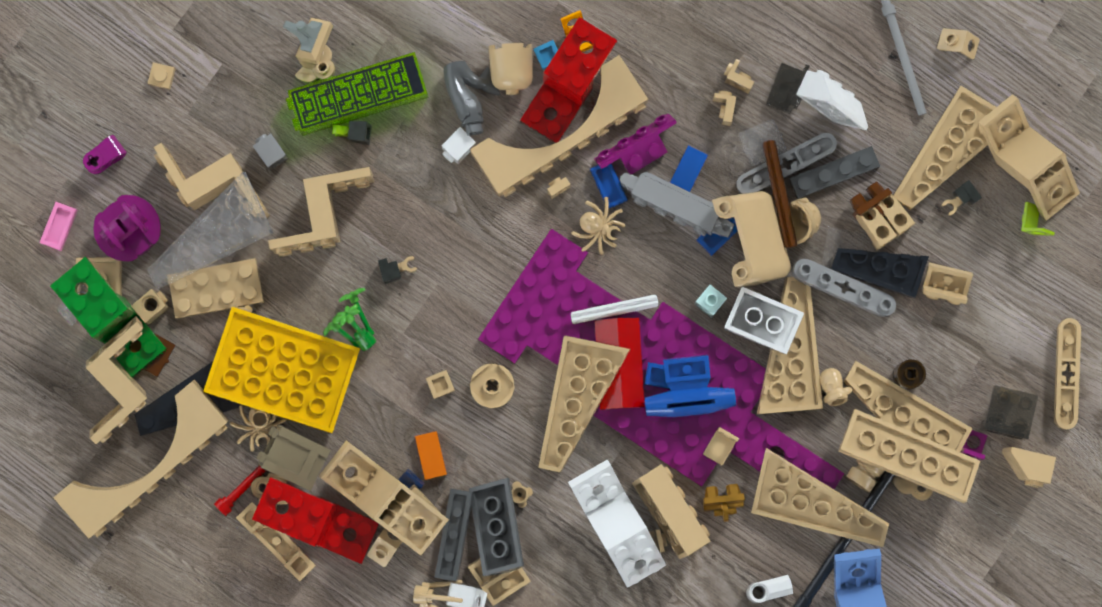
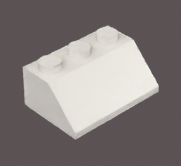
M807 70L796 95L834 123L867 130L868 124L862 104L854 98L855 94L842 89L841 83L829 79L830 75L821 70H817V72Z

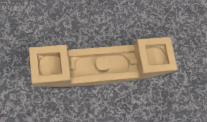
M251 502L236 519L251 534L253 533L301 581L316 565L288 535L252 520L257 505Z

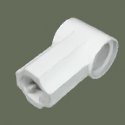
M788 575L752 583L746 590L747 598L754 603H761L793 594L792 583ZM756 586L763 590V595L760 599H756L752 594Z

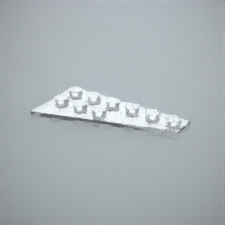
M242 172L147 269L156 290L273 234L246 172Z

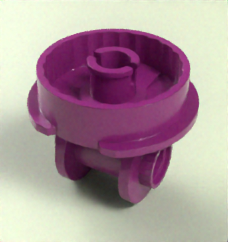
M121 195L117 198L116 202L110 204L103 212H99L96 215L93 231L98 246L106 255L115 260L130 262L147 253L160 238L161 223L156 210L149 202L138 196Z

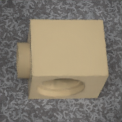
M153 289L149 290L131 305L140 318L148 325L169 309L166 304L168 301L166 296L160 290L156 292ZM150 300H156L157 307L154 311H148L147 304Z

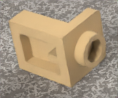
M736 59L734 64L729 63L724 73L727 76L725 83L749 94L754 81L743 72H739V74L735 72L740 63V60Z
M728 91L714 93L713 101L726 103V105H721L719 118H723L722 125L731 126L736 96H732V93Z

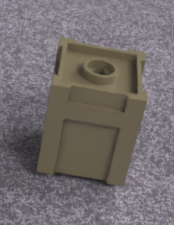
M277 424L276 428L272 426L268 433L271 439L265 451H259L256 457L259 460L258 465L311 491L331 450Z

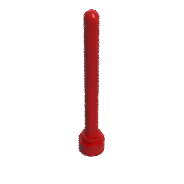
M259 465L227 497L219 498L214 503L216 508L223 515L227 516L232 511L233 503L251 486L256 478L261 477L267 470Z

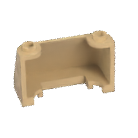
M760 191L713 199L714 210L720 218H735L745 260L735 264L732 269L734 286L751 287L787 276L791 265L787 249L784 247L779 219L772 196L767 192Z

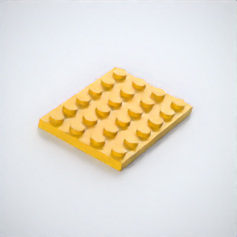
M231 307L203 392L332 434L360 348Z

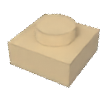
M153 62L148 85L170 90L176 69Z
M558 177L549 183L550 187L547 188V193L553 199L569 189L571 184L566 177L562 180Z
M447 370L426 378L434 399L455 391Z

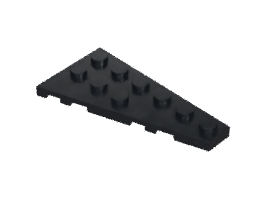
M213 361L134 414L140 436L177 426L178 413L175 395L193 380L204 390ZM207 394L223 413L238 409L241 405Z

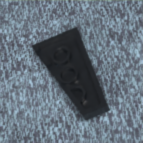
M837 248L830 269L914 299L916 298L929 256Z

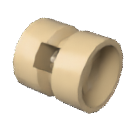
M857 459L858 466H852L846 478L862 490L870 493L877 483L875 477H880L884 470Z

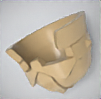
M807 198L797 199L789 204L797 244L805 242L809 237L812 238L813 234L817 233L821 223V214L818 207L809 202Z

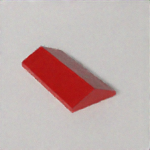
M639 318L595 320L596 342L631 349L602 399L600 410L645 407Z

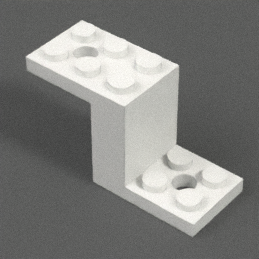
M608 460L568 482L627 588L666 566L647 527L626 495Z

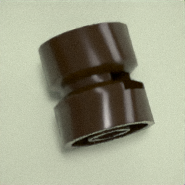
M905 360L893 370L894 383L905 390L919 387L926 379L925 367L918 360Z

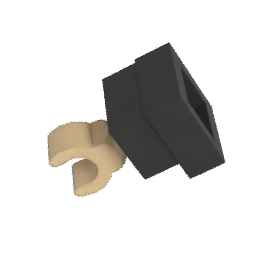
M968 180L953 192L956 198L944 201L941 206L951 204L953 210L948 213V216H951L956 212L958 206H963L969 201L973 205L982 197L970 180Z
M409 256L398 264L397 261L388 263L387 258L378 260L384 284L400 280V272L407 271L413 273L417 271L416 267L409 268L407 266V263L413 261L414 257Z

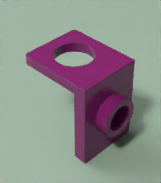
M972 430L968 438L970 436L978 437L980 441L979 446L972 449L967 445L966 440L960 453L979 461L984 460L986 455H983L982 451L987 435Z

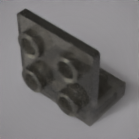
M781 63L765 105L788 114L793 109L797 110L802 98L796 94L810 65L805 64L803 70Z
M998 385L993 386L986 420L981 421L980 430L1019 440H1028L1038 396Z

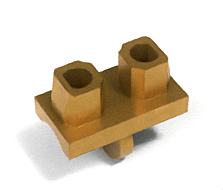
M738 484L727 485V495L718 496L717 487H706L705 498H703L704 511L714 510V517L723 516L724 522H728L729 515L737 514L736 508L744 507V493H741Z

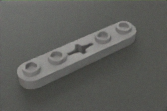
M822 133L779 155L780 165H782L783 159L786 161L797 159V161L790 165V170L781 168L783 179L833 153L837 146L836 138L830 133ZM767 163L759 165L738 178L736 188L740 194L759 192L771 186Z
M800 259L792 267V274L796 280L881 317L889 316L896 309V302L889 294L809 259ZM847 283L846 287L851 291L842 293V288L835 284L842 285Z

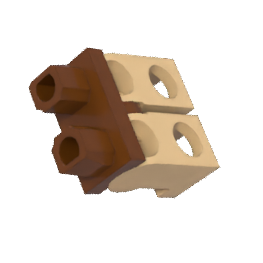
M876 181L866 189L872 197L871 200L867 202L859 193L849 202L855 211L852 215L873 242L872 245L878 251L909 230L915 222L892 195L890 189L884 190Z

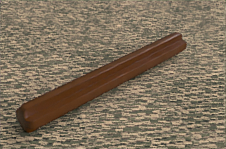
M768 140L763 142V149L785 248H792L797 246V240L775 140Z

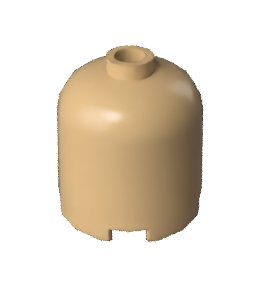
M504 43L502 48L495 49V45L489 46L491 80L497 89L506 91V95H518L519 90L526 89L531 85L533 79L532 44H528L526 48L523 47V43Z

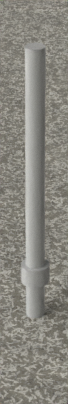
M881 0L883 6L881 10L883 16L887 18L918 116L924 115L927 112L895 17L896 10L894 4H891L890 0Z

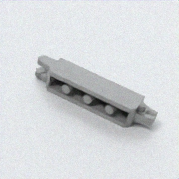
M649 172L641 173L639 178L632 174L629 175V173H624L620 176L622 187L631 192L634 203L642 207L648 205L654 208L653 211L663 217L667 214L673 217V221L679 225L686 226L688 224L694 227L693 230L700 235L705 236L706 233L709 235L714 233L727 238L730 236L734 224L727 219L720 218L714 210L713 203Z

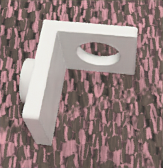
M450 583L448 596L462 598L463 602L446 601V605L453 607H484L487 593L477 587Z

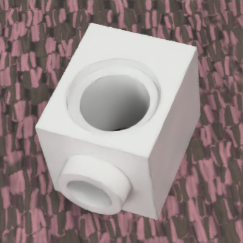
M459 127L442 145L444 150L442 155L449 162L455 161L459 164L470 153V149L476 146V142Z

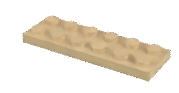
M856 409L852 412L838 451L961 503L967 502L980 461Z

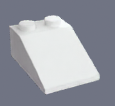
M742 287L724 329L787 355L804 313Z

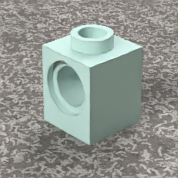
M709 285L694 304L712 318L727 298L712 285Z

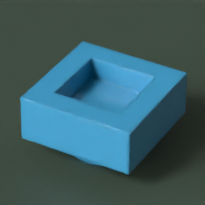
M554 40L533 49L542 70L547 68L558 51Z

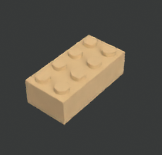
M661 464L632 482V485L661 531L665 533L666 539L676 555L681 559L711 542L708 538L710 534L703 524L700 525L696 517L698 515L691 505L688 506L685 502L683 490L679 486L676 487L673 483L671 471L667 467L664 468Z

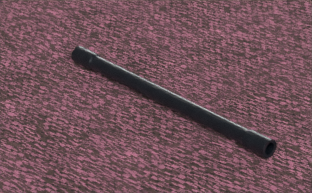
M885 471L861 507L871 512L896 475ZM840 537L793 607H809L813 598L834 568V555L844 553L853 539Z

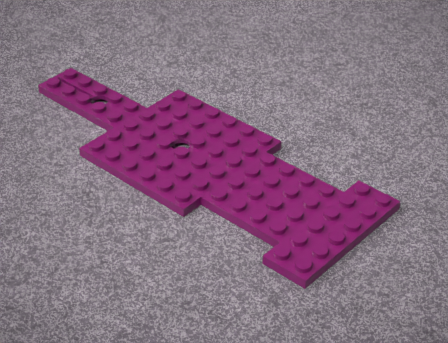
M551 228L478 340L514 364L528 346L558 366L564 336L596 342L595 320L573 324L571 312L622 301L577 272L588 252L582 251L581 247ZM665 302L661 303L651 320L638 311L597 319L639 318L644 398L671 391L666 388L644 385L648 362L664 365L663 359L708 355L711 378L707 387L734 388L736 406L710 414L659 417L646 416L645 407L600 410L599 405L593 415L594 417L701 487L717 464L715 461L704 456L703 453L716 430L720 427L739 438L730 453L757 471L761 472L766 448L770 449L776 446L784 451L785 460L832 489L836 488L844 475L843 472L751 413L761 395L766 372L764 367Z

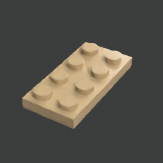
M256 258L168 275L176 319L231 309L234 305L243 307L264 303Z

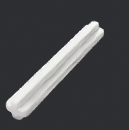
M650 295L571 312V320L573 324L654 308L658 306V299L656 295Z

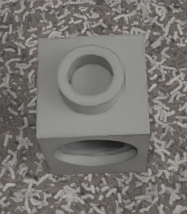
M271 133L268 136L264 134L255 140L256 144L253 147L270 171L288 159Z

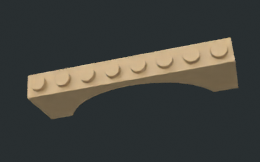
M620 55L600 68L601 88L597 103L584 124L569 137L550 146L535 149L513 148L487 138L470 149L473 158L499 197L502 195L505 197L516 191L515 187L521 183L523 185L528 184L535 179L533 175L539 171L542 173L547 172L553 167L552 163L558 159L564 161L572 155L571 151L577 147L583 149L591 143V138L596 135L598 138L609 132L608 128L613 124L619 126L628 119L626 116L632 112L638 114L646 108L645 104L648 102V98Z
M195 380L175 395L178 413L176 433L169 451L156 468L142 478L121 486L96 487L74 480L53 497L88 539L93 535L96 537L100 536L107 530L105 525L111 520L113 523L118 521L124 515L122 511L127 506L132 509L141 501L139 496L145 491L150 494L159 486L156 483L162 477L165 480L176 472L174 469L179 463L182 465L186 464L193 458L191 453L198 448L201 451L210 443L208 439L213 434H216L218 437L228 428L225 424L228 423L229 419L212 399L203 392L204 390Z

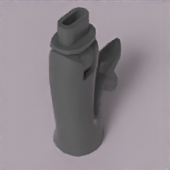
M465 61L451 62L443 68L444 80L448 95L459 120L462 122L461 126L466 129L468 136L482 134L484 132L482 127L484 120L481 103L465 84L494 95H500V91L492 84L489 67L480 76H476Z

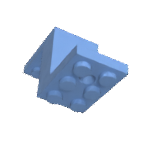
M880 548L834 555V598L837 607H887L881 587Z

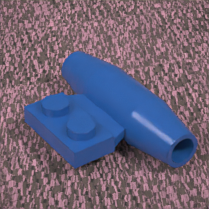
M708 355L663 359L665 382L671 391L644 398L646 416H692L710 414L736 406L734 388L707 387L711 378Z

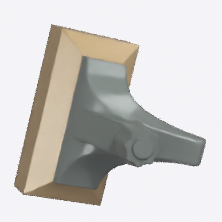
M310 18L308 24L302 20L296 24L285 21L283 28L293 33L300 40L296 58L300 61L318 65L333 28L332 23L315 18Z

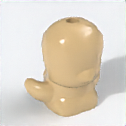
M828 368L821 372L820 383L823 391L826 393V396L823 397V402L830 406H838L847 402L848 395L853 389L852 387L843 388V379L840 371Z

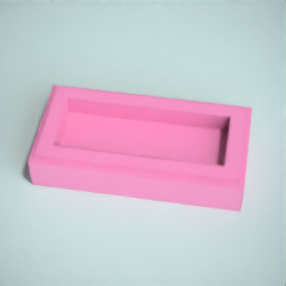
M55 202L39 243L62 251L78 210Z

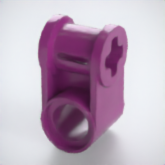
M110 135L85 154L83 164L90 173L100 174L124 158L127 151L114 135ZM92 159L97 161L98 165L96 167L92 165Z

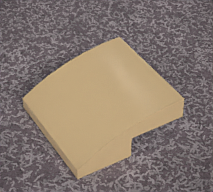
M480 558L468 565L482 590L487 593V598L493 606L531 582L523 568L485 577L483 576Z

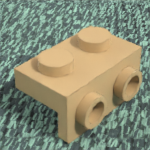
M929 263L922 285V292L927 298L933 300L941 298L954 305H960V303L967 304V294L973 273Z

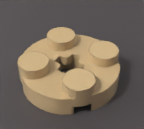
M485 364L479 367L472 375L470 383L471 394L481 406L490 409L502 407L513 396L515 389L513 376L504 366ZM489 380L499 383L496 386L498 389L496 392L486 389L488 388L487 382Z

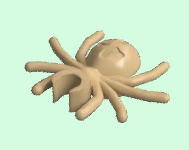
M608 197L604 198V216L603 212L590 201L585 202L593 207L599 215L594 212H587L580 218L581 228L583 231L590 233V235L572 232V235L578 238L590 239L594 237L582 248V251L589 249L597 238L600 255L604 254L602 239L609 246L616 247V244L608 239L617 240L610 233L613 229L620 231V229L612 224L621 227L626 225L620 221L611 220L617 214L622 213V209L616 210L607 218L609 208Z
M240 405V415L249 427L230 422V426L249 431L239 438L237 444H241L244 439L251 435L250 450L254 451L255 437V443L258 447H260L259 439L261 437L267 439L268 445L270 441L268 433L271 427H276L277 424L280 425L286 422L287 419L283 418L273 423L276 419L275 415H272L270 419L269 413L251 408L249 422L244 414L243 405Z

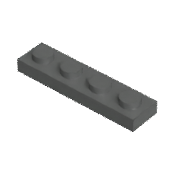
M870 146L791 177L789 180L796 198L800 199L880 167L873 147Z
M450 488L445 516L449 520L443 527L435 578L458 581L473 492Z

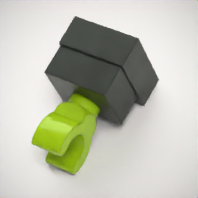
M350 121L349 127L333 125L332 134L339 137H348V140L351 142L370 145L372 125L367 121Z

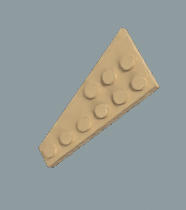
M963 86L959 87L893 195L901 205L911 210L988 146L978 122L993 111L996 106Z
M794 277L785 278L780 303L799 310L804 315L787 355L770 348L757 414L823 409L811 287L796 280Z
M564 336L538 468L562 472L631 349Z
M857 361L853 363L844 380L845 384L848 387H852L856 396L878 419L960 452L973 429Z
M766 448L751 513L884 547L889 523Z

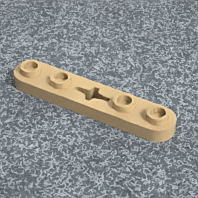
M1072 318L1062 320L1057 327L1054 422L1057 427L1063 430L1075 427L1078 421L1081 325ZM1066 362L1069 363V372H1073V376L1069 377L1068 386L1065 385L1067 382L1066 376L1062 375V372L1066 371Z

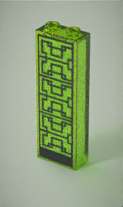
M412 52L287 90L289 97L285 99L289 111L293 110L295 118L292 119L295 131H300L301 135L305 136L331 128L333 125H341L429 97L416 54Z

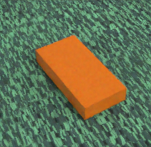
M437 431L415 436L425 480L447 475Z

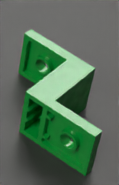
M84 257L50 285L89 335L104 344L135 316L142 322V335L137 339L141 342L140 351L134 353L130 350L132 342L130 340L125 344L126 349L116 357L132 378L167 350L150 327L131 307L127 299L117 294L88 258ZM81 283L88 285V292L85 295L77 293V287Z

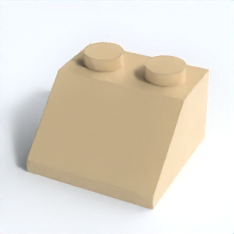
M1015 447L1003 448L1002 454L1018 479L1025 481L1026 486L1038 488L1043 487L1044 484H1051L1056 457Z

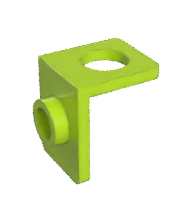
M1025 202L1021 231L1031 235L1054 236L1055 232L1037 228L1039 219L1037 206L1031 202Z

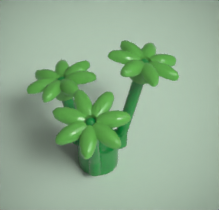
M358 288L339 299V302L349 299L351 304L354 305L352 307L346 306L344 312H338L333 317L332 322L328 323V326L323 331L324 336L333 330L350 341L354 347H360L362 351L368 350L376 343L377 340L373 337L374 331L369 326L358 302L359 298L357 295L365 291V288ZM359 314L365 328L360 329L354 321V315ZM346 322L351 324L356 330V333L353 335L355 339L341 329V326Z

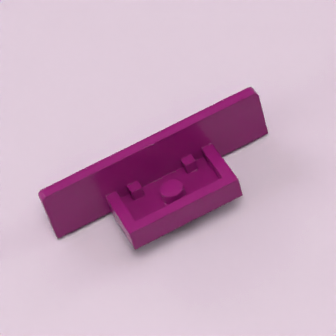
M670 114L661 115L650 125L639 128L629 138L626 137L619 140L617 145L611 149L601 151L594 160L603 169L620 158L625 169L631 175L668 153L658 134L677 122Z

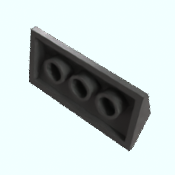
M505 478L469 488V492L474 493L471 506L483 576L508 573L524 567L510 479Z

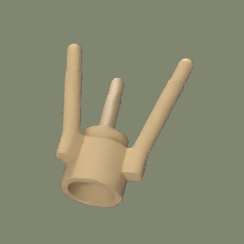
M463 581L422 582V586H415L413 603L420 604L419 607H438L430 604L433 600L462 603V598L434 595V590L430 588L450 586V583L462 584Z

